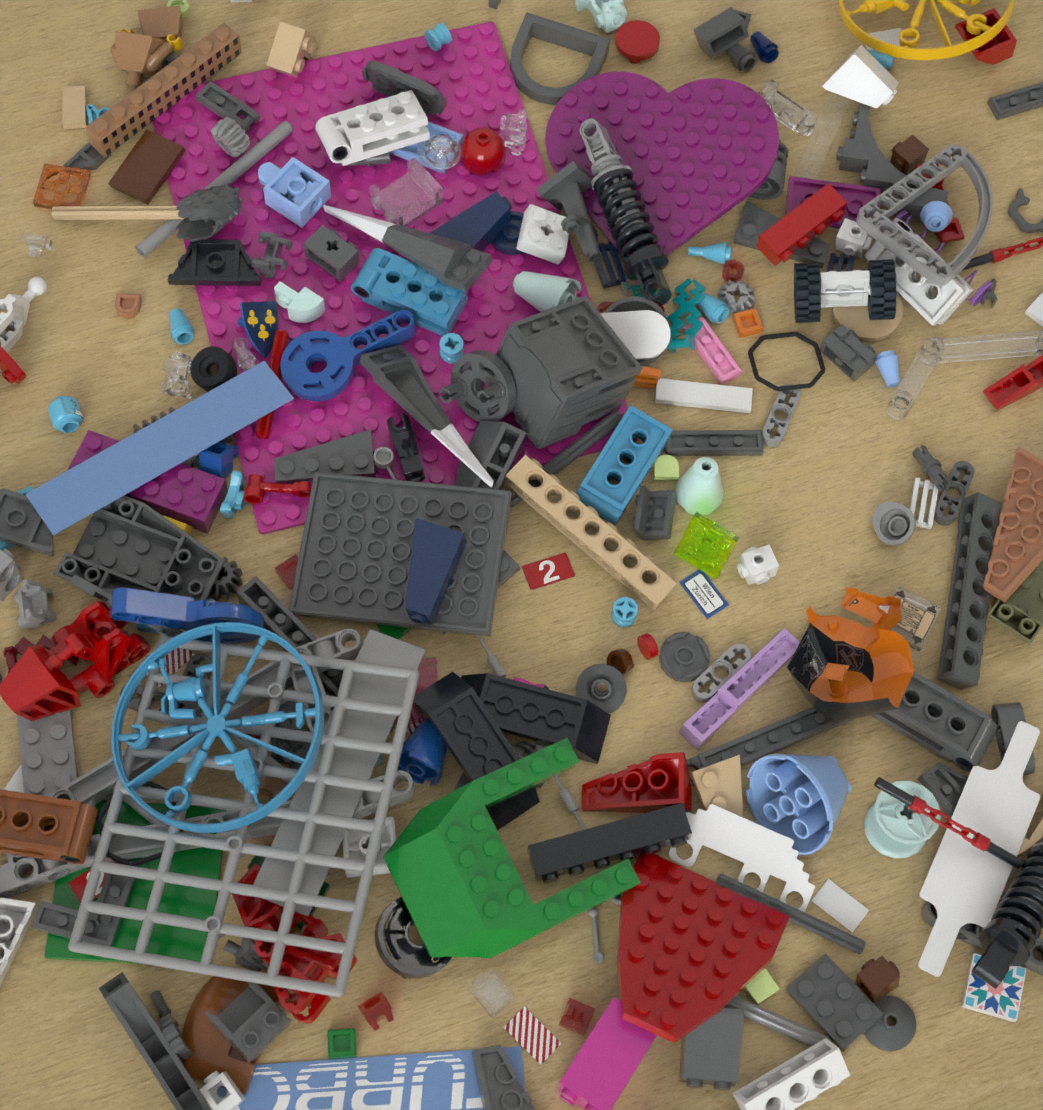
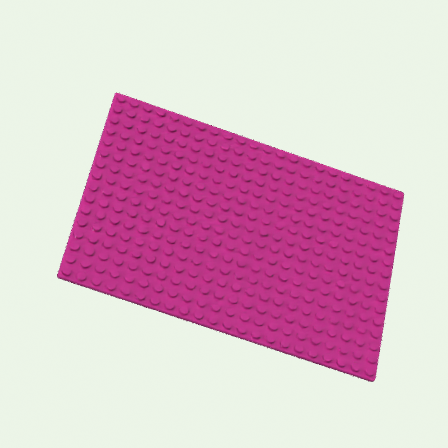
M485 22L449 30L452 42L448 45L443 44L438 51L430 48L425 36L307 60L304 63L302 72L298 73L297 78L270 68L211 81L255 110L260 116L258 122L249 126L250 130L246 133L249 136L250 146L243 154L235 158L221 150V147L216 144L217 142L212 137L211 129L222 118L196 101V95L209 82L199 85L153 120L156 134L184 146L186 150L167 177L174 205H177L180 200L194 193V191L204 189L283 121L289 122L293 127V132L230 185L231 188H240L239 198L243 199L241 211L233 221L226 224L210 238H207V240H241L245 252L251 261L254 257H258L259 260L263 261L267 241L264 240L263 244L258 243L260 231L278 234V237L289 239L293 243L291 250H286V245H283L282 254L279 257L287 262L286 269L281 270V265H277L275 277L267 279L260 275L258 268H254L260 277L261 286L195 285L210 345L222 348L234 358L237 364V376L263 361L269 366L272 352L271 350L268 356L264 358L251 343L245 328L238 325V319L242 317L241 302L276 301L274 287L279 281L298 293L306 287L324 299L325 312L312 322L298 323L290 320L287 308L285 309L277 303L278 330H286L288 332L287 346L299 335L310 331H328L340 337H347L391 315V313L363 302L351 290V285L372 250L380 248L411 261L362 230L325 212L323 206L302 228L265 204L263 191L265 186L259 182L258 169L264 163L271 162L282 169L294 157L330 181L331 197L324 205L427 233L432 232L498 191L502 198L504 196L507 197L512 205L510 211L524 214L528 206L532 204L561 215L560 210L542 198L536 190L549 179L494 22ZM377 61L420 79L441 92L446 99L447 105L441 114L438 112L436 115L426 114L428 122L463 135V138L476 128L486 127L492 129L502 137L505 143L506 158L503 166L494 173L493 171L486 172V175L474 174L464 167L460 157L461 145L445 174L390 154L391 164H376L367 167V164L343 166L342 163H334L330 160L315 126L322 117L387 98V96L373 89V83L370 80L367 83L362 75V70L367 62ZM241 115L239 118L243 120L245 116ZM321 225L329 230L333 229L341 239L347 243H352L358 249L359 264L341 282L305 256L304 242ZM183 239L185 249L187 252V247L189 246L191 241H189V239ZM568 239L565 257L560 264L525 252L516 255L503 254L497 251L490 242L482 252L491 255L492 263L468 289L466 294L468 302L450 333L458 334L462 338L463 355L474 350H485L496 355L511 323L540 313V311L514 291V278L523 271L575 279L581 285V291L577 290L576 297L587 296L590 300L570 239ZM403 323L400 327H406L409 323ZM416 325L414 337L400 345L414 357L442 409L468 446L480 422L470 418L460 408L456 399L445 403L440 399V396L445 393L439 394L441 388L451 385V372L455 363H447L440 357V340L443 336ZM381 334V335H379L378 337H379V338H384V337H386L388 334ZM364 344L359 345V346L357 347V349H362V348H364L366 345H364ZM322 361L315 362L311 365L310 372H322L327 367V364ZM361 364L356 366L355 376L352 377L347 388L334 398L325 401H308L294 395L285 384L281 373L280 381L294 399L274 410L269 438L259 439L256 437L255 432L258 420L233 433L236 445L239 446L238 453L246 484H248V477L251 474L261 475L263 482L276 483L275 458L370 429L373 459L376 449L380 447L391 449L393 452V464L390 468L397 480L406 481L386 422L392 416L396 427H402L401 413L409 416L416 438L417 449L425 479L420 482L455 485L461 460L373 381V376ZM482 380V386L484 389H486L487 385ZM625 398L620 400L622 405L617 410L622 417L628 410ZM512 411L509 415L497 421L505 422L522 430L514 419L515 414ZM609 414L583 424L577 434L542 449L536 448L526 435L525 443L513 467L525 455L530 459H536L544 466ZM616 427L578 457L602 451ZM374 463V478L392 479L387 468H378ZM265 492L262 503L252 504L259 533L268 534L305 525L310 497L302 498L287 493Z

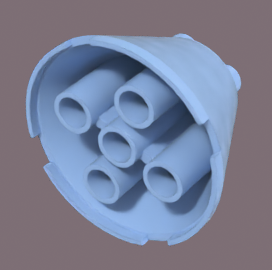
M769 754L763 756L751 766L747 775L750 778V788L746 790L750 809L757 823L793 839L794 844L792 848L797 850L799 855H808L820 850L828 842L847 795L851 792L852 788L844 772L839 767L838 761L833 756Z

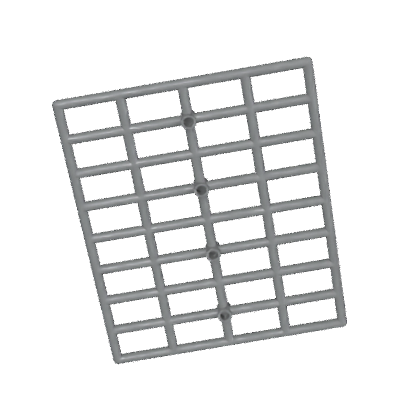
M161 636L156 649L174 637ZM192 640L178 648L213 653V642ZM220 643L221 692L229 693L234 684L233 682L222 681L229 655L251 658L255 648ZM262 649L256 659L280 662L276 681L268 687L245 684L241 694L271 698L267 713L278 712L280 705L285 704L287 701L315 705L313 693L284 690L291 663L300 664L290 652ZM300 654L309 666L344 671L337 697L322 695L324 706L334 707L328 734H323L321 744L325 746L318 772L310 771L304 782L315 783L309 810L303 811L278 807L267 815L268 817L305 822L298 851L245 843L248 825L236 829L234 836L226 840L181 833L180 829L172 826L169 827L168 831L116 823L124 795H130L118 775L69 941V950L88 955L342 997L345 994L420 676L419 671L412 668ZM161 666L149 671L134 724L145 726L146 719L189 726L207 723L208 718L203 711L201 716H196L194 720L171 719L169 712L168 715H164L162 711L149 709L157 683L167 684L163 674L160 673ZM354 672L408 679L402 705L348 698ZM168 674L171 682L175 684L191 678L189 676ZM212 674L211 679H204L208 690L205 700L213 711ZM345 709L399 716L393 743L338 736ZM275 723L243 727L242 725L231 728L241 733L261 736L260 741L270 744L272 737L311 743L314 732L274 727ZM132 728L131 733H140V731ZM204 742L191 750L190 754L187 753L175 762L187 764L185 774L198 750H202ZM127 745L123 763L128 778L130 777L135 757L161 760L173 751L147 747L142 750H134ZM258 746L254 761L260 777L259 782L267 776L292 780L298 769L264 765L268 750ZM335 747L390 754L384 781L329 774ZM207 756L202 767L235 771L233 764L218 766L215 758ZM183 777V781H182L181 787H182V785H183L184 782H185V778H184V777ZM193 782L187 788L189 793H191ZM326 785L380 793L374 821L319 813ZM144 786L136 789L140 797L165 801V795L168 791ZM248 791L245 793L244 801L190 794L192 797L191 805L240 812L239 817L257 810L254 797ZM184 793L175 794L171 802H176V806L181 805L185 798ZM185 811L180 813L174 812L173 819L183 821ZM316 824L371 832L365 860L310 853ZM113 833L165 841L158 870L105 862ZM176 843L230 851L223 879L217 880L169 872ZM249 854L294 861L295 865L288 891L233 882L239 859ZM306 863L362 872L355 902L299 893ZM101 872L154 881L147 909L143 910L93 901ZM165 883L219 891L213 916L204 920L157 912ZM230 893L285 902L278 932L223 923ZM296 904L352 913L345 943L289 934ZM89 913L143 921L135 951L81 942ZM154 923L208 932L201 962L146 953ZM230 935L275 943L268 972L263 973L212 964L218 938ZM286 945L342 954L335 985L280 976L279 971Z

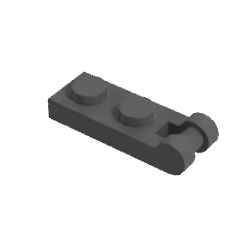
M211 81L196 95L197 102L222 119L229 117L235 120L245 130V133L250 130L249 126L251 124H256L260 119L259 114ZM241 115L245 116L243 120L239 118Z

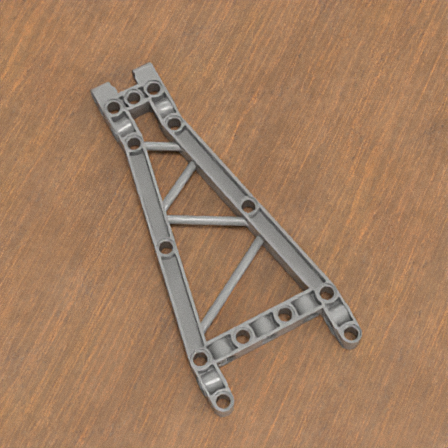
M344 629L295 649L299 654L353 660L357 658L363 643L357 631L354 629ZM350 640L356 641L353 647H344L346 642ZM272 661L250 674L246 684L268 687L270 684L275 683L280 662ZM291 663L284 690L294 685L296 691L313 693L311 683L303 667H298ZM309 666L316 677L321 694L327 695L320 673L331 668ZM221 692V710L224 704L227 703L225 700L229 694L227 692ZM240 694L235 705L232 704L226 720L239 719L271 698ZM303 703L304 711L315 707L314 704ZM200 706L195 707L196 716H201L202 709ZM324 706V728L333 711L332 707ZM305 716L310 732H314L315 716ZM169 723L162 728L181 726L182 724ZM191 733L185 737L178 736L166 739L154 737L151 738L147 748L174 751L194 737L196 733ZM228 733L244 749L248 748L253 756H256L257 745ZM125 749L124 751H122V758H123V759H124V755H125L126 749ZM267 754L264 765L283 767ZM113 757L61 789L44 796L81 801L83 804L95 807L96 804L108 798L114 792L118 773ZM135 757L129 777L130 782L160 760ZM400 770L396 773L389 807L407 801L415 794V784L410 774L406 771ZM381 775L371 780L383 782L385 775ZM281 778L287 784L291 781L290 779ZM400 781H407L409 783L408 787L402 791L396 790V785ZM364 790L352 818L360 819L376 813L380 793ZM124 795L123 801L152 824L142 827L169 831L170 825L156 819L130 795ZM292 800L284 802L280 807L288 808ZM185 811L183 822L196 824L220 823L239 818L240 812L226 811L185 819ZM265 816L248 825L245 839L277 834L283 819ZM236 829L218 832L217 834L183 830V833L227 840L229 837L234 836ZM113 833L109 852L125 860L144 858L163 852L165 841ZM100 834L91 836L84 864H72L62 860L59 862L6 853L8 863L0 865V898L7 899L65 877L70 873L92 867ZM176 843L174 852L200 847ZM108 857L105 859V862H116ZM33 867L32 875L24 878L25 871Z

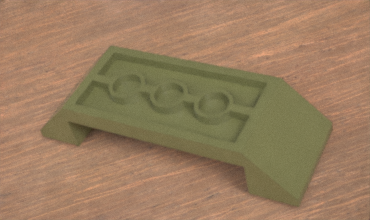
M1043 560L1005 603L998 599L986 616L1029 645L1043 627Z

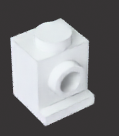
M215 1071L203 1080L206 1085L200 1091L213 1110H233L246 1100V1097L240 1092L227 1071L221 1074ZM221 1086L227 1088L228 1093L225 1097L219 1095L218 1090Z

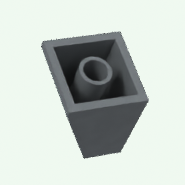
M723 1008L719 1013L681 1038L679 1082H686V1086L692 1088H702L703 1084H712L714 1089L730 1090L731 1086H735L738 1083L744 1022L743 1009Z

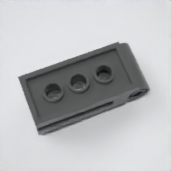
M916 672L913 673L897 709L871 715L949 762L952 759L958 768L967 772H971L973 766H979L998 729L995 722L991 720V716Z

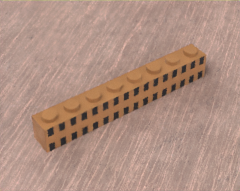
M225 23L221 24L86 126L85 129L90 145L104 157L108 156L240 55L242 50L239 35Z

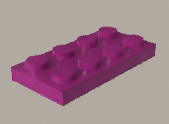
M790 176L785 216L829 183L847 201L844 217L837 223L833 221L828 225V228L840 229L845 218L856 222L859 210L879 196L881 188Z

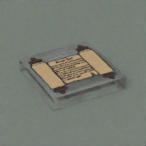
M896 585L891 596L901 599V621L890 631L902 635L908 641L909 647L920 652L942 607Z

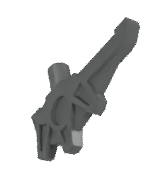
M242 938L241 945L230 940L227 941L224 950L236 956L235 964L260 972L261 969L267 970L269 964L265 963L256 953L254 939Z

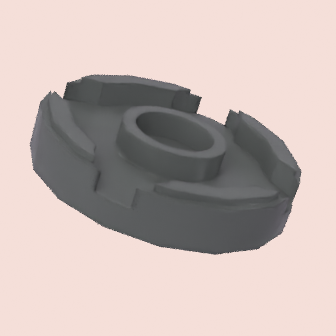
M688 632L674 633L666 638L660 648V666L665 674L675 681H695L708 668L710 660L709 649L703 639L697 635L694 636Z

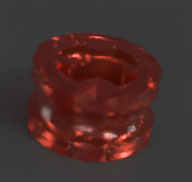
M737 260L727 261L722 271L723 279L726 282L729 280L737 281L738 279L741 281L744 273L743 264ZM729 269H732V271L734 269L737 270V274L734 275V272L730 274Z

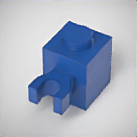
M222 441L199 453V470L226 479L233 471V458L239 454V446H230Z

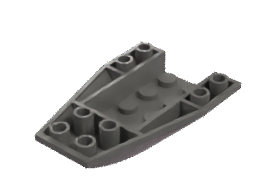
M122 496L92 513L93 516L73 554L65 552L54 572L55 576L67 581H71L75 574L111 594L116 588H131L193 597L194 601L203 599L206 601L225 560L145 503Z

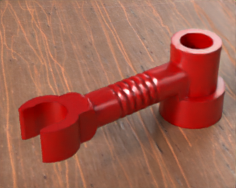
M251 474L248 477L247 487L244 489L243 500L250 504H260L263 502L265 492H280L309 498L311 493L310 482L301 481L293 484H277L263 482L261 475Z

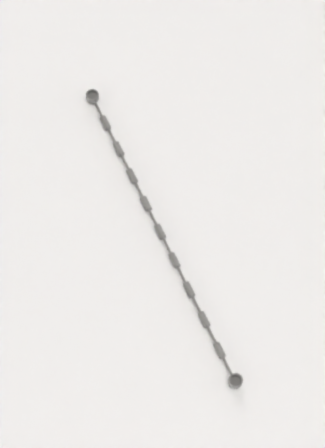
M387 447L376 449L374 452L375 465L381 469L387 468L391 478L397 480L390 468L393 464L392 450ZM473 635L474 637L478 636L489 657L487 662L494 675L505 677L506 673L496 655L492 656L482 636ZM534 741L537 745L534 747L536 752L546 748L544 743L540 744L538 741ZM558 776L554 777L561 790L559 795L570 814H574L581 829L586 830L577 813L579 808L569 789H564ZM621 894L610 899L611 902L621 905Z

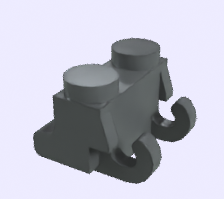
M260 231L258 243L263 244L264 240L267 241L266 252L263 261L259 260L258 257H254L251 266L258 268L260 275L271 279L276 275L277 265H281V270H285L287 267V262L279 258L282 254V246L286 245V250H291L293 243L289 239L278 237V234Z

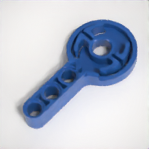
M399 310L347 337H340L334 333L321 330L299 335L288 344L282 354L280 368L285 384L294 395L304 400L325 401L334 398L347 388L352 377L355 376L356 366L360 365L361 355L401 344L414 337L416 334L414 317L408 310ZM403 323H409L406 327H400ZM381 334H388V335H387L386 337H384V338H379V337H378V336L381 335ZM362 344L366 345V346H365L364 348H362V349H357V347H358L359 345H362ZM322 361L327 364V367L322 372H310V367L315 362Z
M116 588L112 592L111 617L119 621L177 628L184 631L204 625L225 622L244 623L264 628V617L261 613L238 603L233 605L230 602L209 603V606H206L204 599L194 601L193 597L131 588ZM243 632L220 633V643H246L254 641L261 636ZM213 634L197 639L213 642Z

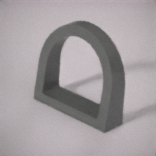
M526 12L511 51L510 69L515 84L529 98L544 104L557 105L559 100L575 85L600 74L608 56L610 39ZM532 37L592 56L586 72L579 80L568 86L558 88L546 87L533 81L526 74L521 59Z

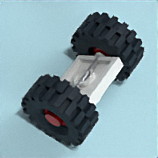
M894 259L869 260L867 271L821 272V278L819 262L794 263L795 322H820V310L823 307L867 306V302L870 320L894 319L897 297Z

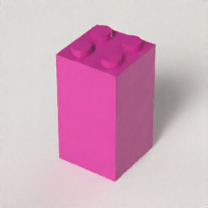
M613 997L559 1082L557 1091L561 1093L559 1098L571 1106L576 1103L584 1110H611L657 1035L622 1019L620 1000Z

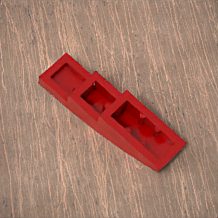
M1043 355L1026 366L1023 364L983 390V393L997 411L1043 387Z

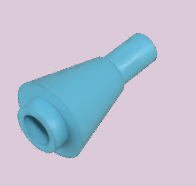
M728 242L704 247L689 246L688 256H702L705 259L726 265L727 261H731L732 247H728Z

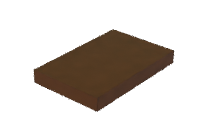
M146 129L109 181V185L111 188L148 205L186 150L184 146Z

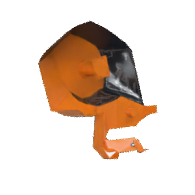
M845 587L846 595L842 600L841 606L872 620L874 626L868 628L859 622L836 615H817L813 612L811 606L806 610L809 627L787 668L806 699L820 713L833 721L866 717L899 707L914 673L908 641L902 635L890 631L901 621V599L890 595L882 598L859 592L857 588Z

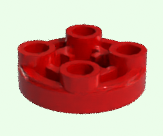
M642 20L626 22L620 26L616 33L615 45L617 50L632 64H637L640 61L651 58L659 50V32L648 22Z

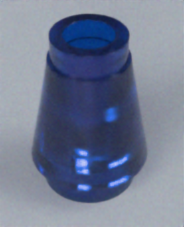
M761 32L753 33L750 41L759 60L765 63L775 61L779 55L778 46Z

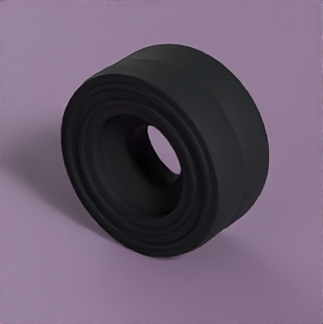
M211 346L202 349L196 354L191 363L190 373L194 382L209 392L236 377L237 364L234 358L225 350ZM218 364L219 369L217 373L210 375V368Z

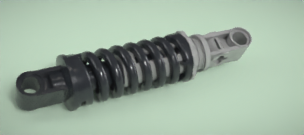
M587 119L580 126V134L586 146L588 157L592 162L591 171L595 176L591 181L592 189L599 198V204L603 209L604 217L607 219V225L611 230L612 238L616 241V248L620 252V259L624 262L625 275L629 280H638L643 296L646 299L655 302L657 305H664L671 298V290L662 271L668 265L669 260L662 252V246L657 244L659 238L653 233L654 226L649 222L650 215L645 212V203L640 201L642 195L636 190L637 183L633 180V169L630 166L623 165L622 157L617 155L607 129L595 119ZM659 288V293L654 296L655 290Z
M1043 841L1031 846L1027 860L1024 861L1021 870L1018 871L1015 880L1012 881L1009 890L999 903L991 921L988 922L979 935L980 944L985 952L979 958L971 973L995 989L1007 975L1009 966H1022L1028 961L1030 950L1034 947L1035 940L1039 938L1042 932L1041 929H1043Z

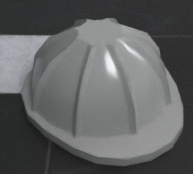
M887 501L877 506L873 512V527L879 539L884 543L895 546L903 544L914 533L916 526L915 516L904 505Z

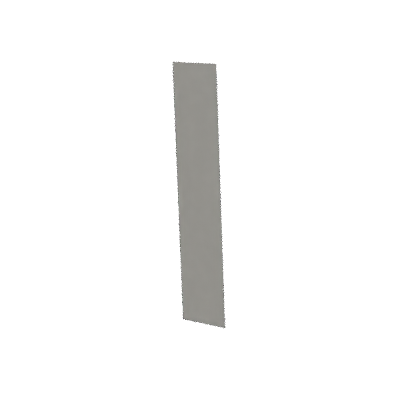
M370 629L355 661L417 669L425 649ZM354 672L348 698L402 705L408 679ZM345 709L338 736L385 742L396 716ZM333 711L324 728L323 734H328ZM320 745L318 755L310 770L311 772H318L325 745ZM335 747L329 774L369 780L380 753ZM303 781L296 790L288 808L308 811L315 783ZM326 785L319 813L352 818L364 790ZM283 819L271 847L298 851L305 822ZM316 824L309 852L335 856L347 828ZM266 857L253 885L288 891L295 862ZM306 863L299 893L318 896L330 867ZM265 899L283 907L285 905V902ZM296 904L295 912L309 916L313 906Z

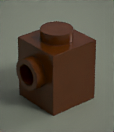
M912 135L903 143L900 141L893 147L890 163L907 176L915 170V165L924 163L929 148Z
M882 955L876 961L874 959L867 961L862 966V971L856 977V985L875 1004L898 987L900 972L892 961L888 962Z

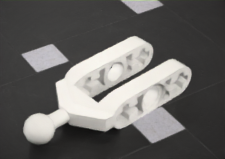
M41 277L30 279L28 290L22 296L8 294L5 299H0V310L5 311L7 309L8 311L7 313H0V344L7 353L22 336L23 326L27 321L30 301L35 296L45 293L47 289V283ZM7 328H15V331H6Z

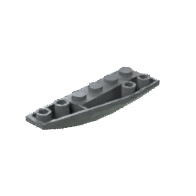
M480 421L468 448L493 479V486L487 485L462 461L459 463L455 485L502 490L505 476L512 469L525 443L527 432L505 422Z

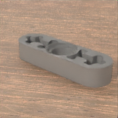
M800 389L778 392L762 431L763 444L767 447H778L782 443L801 395ZM791 393L792 397L788 405L784 404L786 395ZM776 411H783L787 414L788 418L779 420L775 417L774 413ZM773 427H778L774 439L770 438Z
M741 643L732 645L694 681L691 690L692 696L699 702H708L718 692L720 687L749 662L751 658L750 649ZM735 653H743V658L737 659L732 666L730 662L733 660ZM717 667H724L728 671V676L724 679L718 678L714 670ZM711 680L713 683L708 688V694L705 691L700 693V686L704 687Z

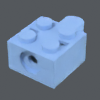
M294 157L282 169L271 162L262 164L258 169L259 182L265 186L263 188L265 204L301 228L331 197L330 181Z

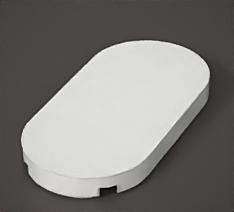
M655 311L600 313L636 360L658 357L670 343L671 331L669 324L662 315Z

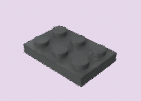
M826 953L786 988V992L842 1052L883 1016V1013Z

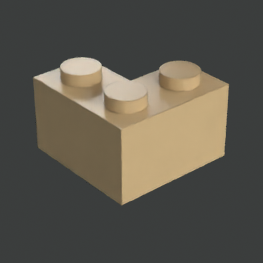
M280 21L266 66L272 70L297 78L298 73H301L304 68V59L310 60L311 55H314L316 52V38L305 29Z

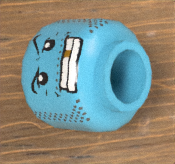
M63 395L58 396L50 403L48 414L52 426L56 430L63 433H71L80 427L83 422V413L79 402L75 398Z

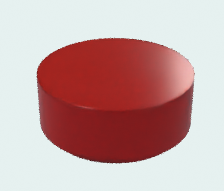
M645 633L637 638L639 650L645 659L650 660L658 655L657 643L650 634Z

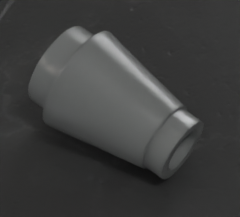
M738 43L725 50L740 71L748 72L756 64L757 59L754 52Z

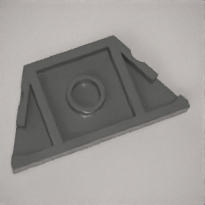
M1 488L0 541L53 557L55 554L53 534L27 496Z

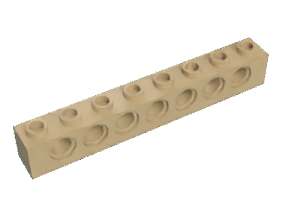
M525 455L506 474L504 483L654 612L674 591L677 583L671 573L666 570L662 571L655 565L656 562L652 557L639 552L632 540L629 538L624 539L619 535L617 528L610 522L605 523L599 518L598 512L593 507H586L574 491L566 490L561 485V481L555 475L547 474L536 459H530ZM538 480L541 486L533 487L529 484V481ZM554 495L560 501L558 503H551L547 498ZM573 511L579 517L577 519H570L566 513ZM592 527L598 533L596 535H589L585 529ZM611 543L615 545L617 550L608 551L604 545ZM630 559L636 566L632 568L626 567L623 561ZM649 575L654 579V583L647 584L643 581L642 577Z

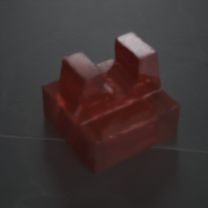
M382 992L357 1006L374 1031L379 1029L377 1024L379 1016L384 1015L389 1022L394 1020L392 1007Z
M569 998L559 1026L585 1036L595 1008Z

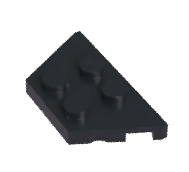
M201 239L199 241H191L187 247V252L179 259L178 267L173 274L168 276L169 285L261 286L260 277L257 275L254 267L251 266L252 261L246 254L241 240Z

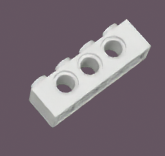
M825 1038L733 1092V1095L740 1110H795V1108L803 1103L815 1099L820 1093L830 1087L837 1086L842 1080L849 1077L850 1074L840 1049Z

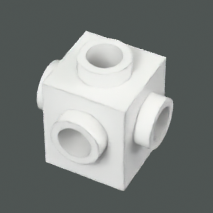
M845 218L836 236L835 249L844 252L848 256L854 255L862 258L865 250L868 251L870 249L873 237L861 229L855 221Z
M766 545L760 548L751 547L746 549L741 554L737 568L741 578H745L748 585L753 583L760 585L769 581L771 577L776 576L779 564L770 545Z

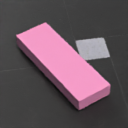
M704 317L698 319L704 325L694 337L695 350L720 385H723L740 376L742 370ZM688 324L685 327H683V333L684 331L692 327V325Z

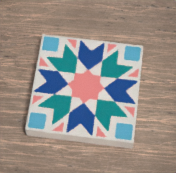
M973 953L971 955L961 1007L1016 1022L1027 968L1009 966L1007 975L995 989L971 973L975 964L982 956Z

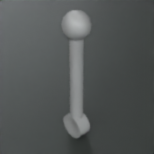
M594 907L588 910V914L591 916L595 948L593 961L599 964L603 961L604 956L600 953L596 917L599 911Z

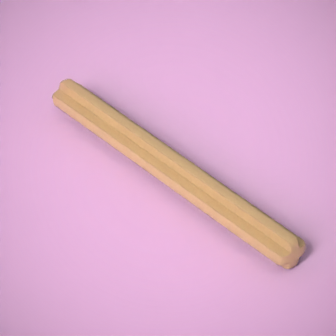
M177 205L54 206L51 212L54 220L185 219L178 217L179 210L176 209Z

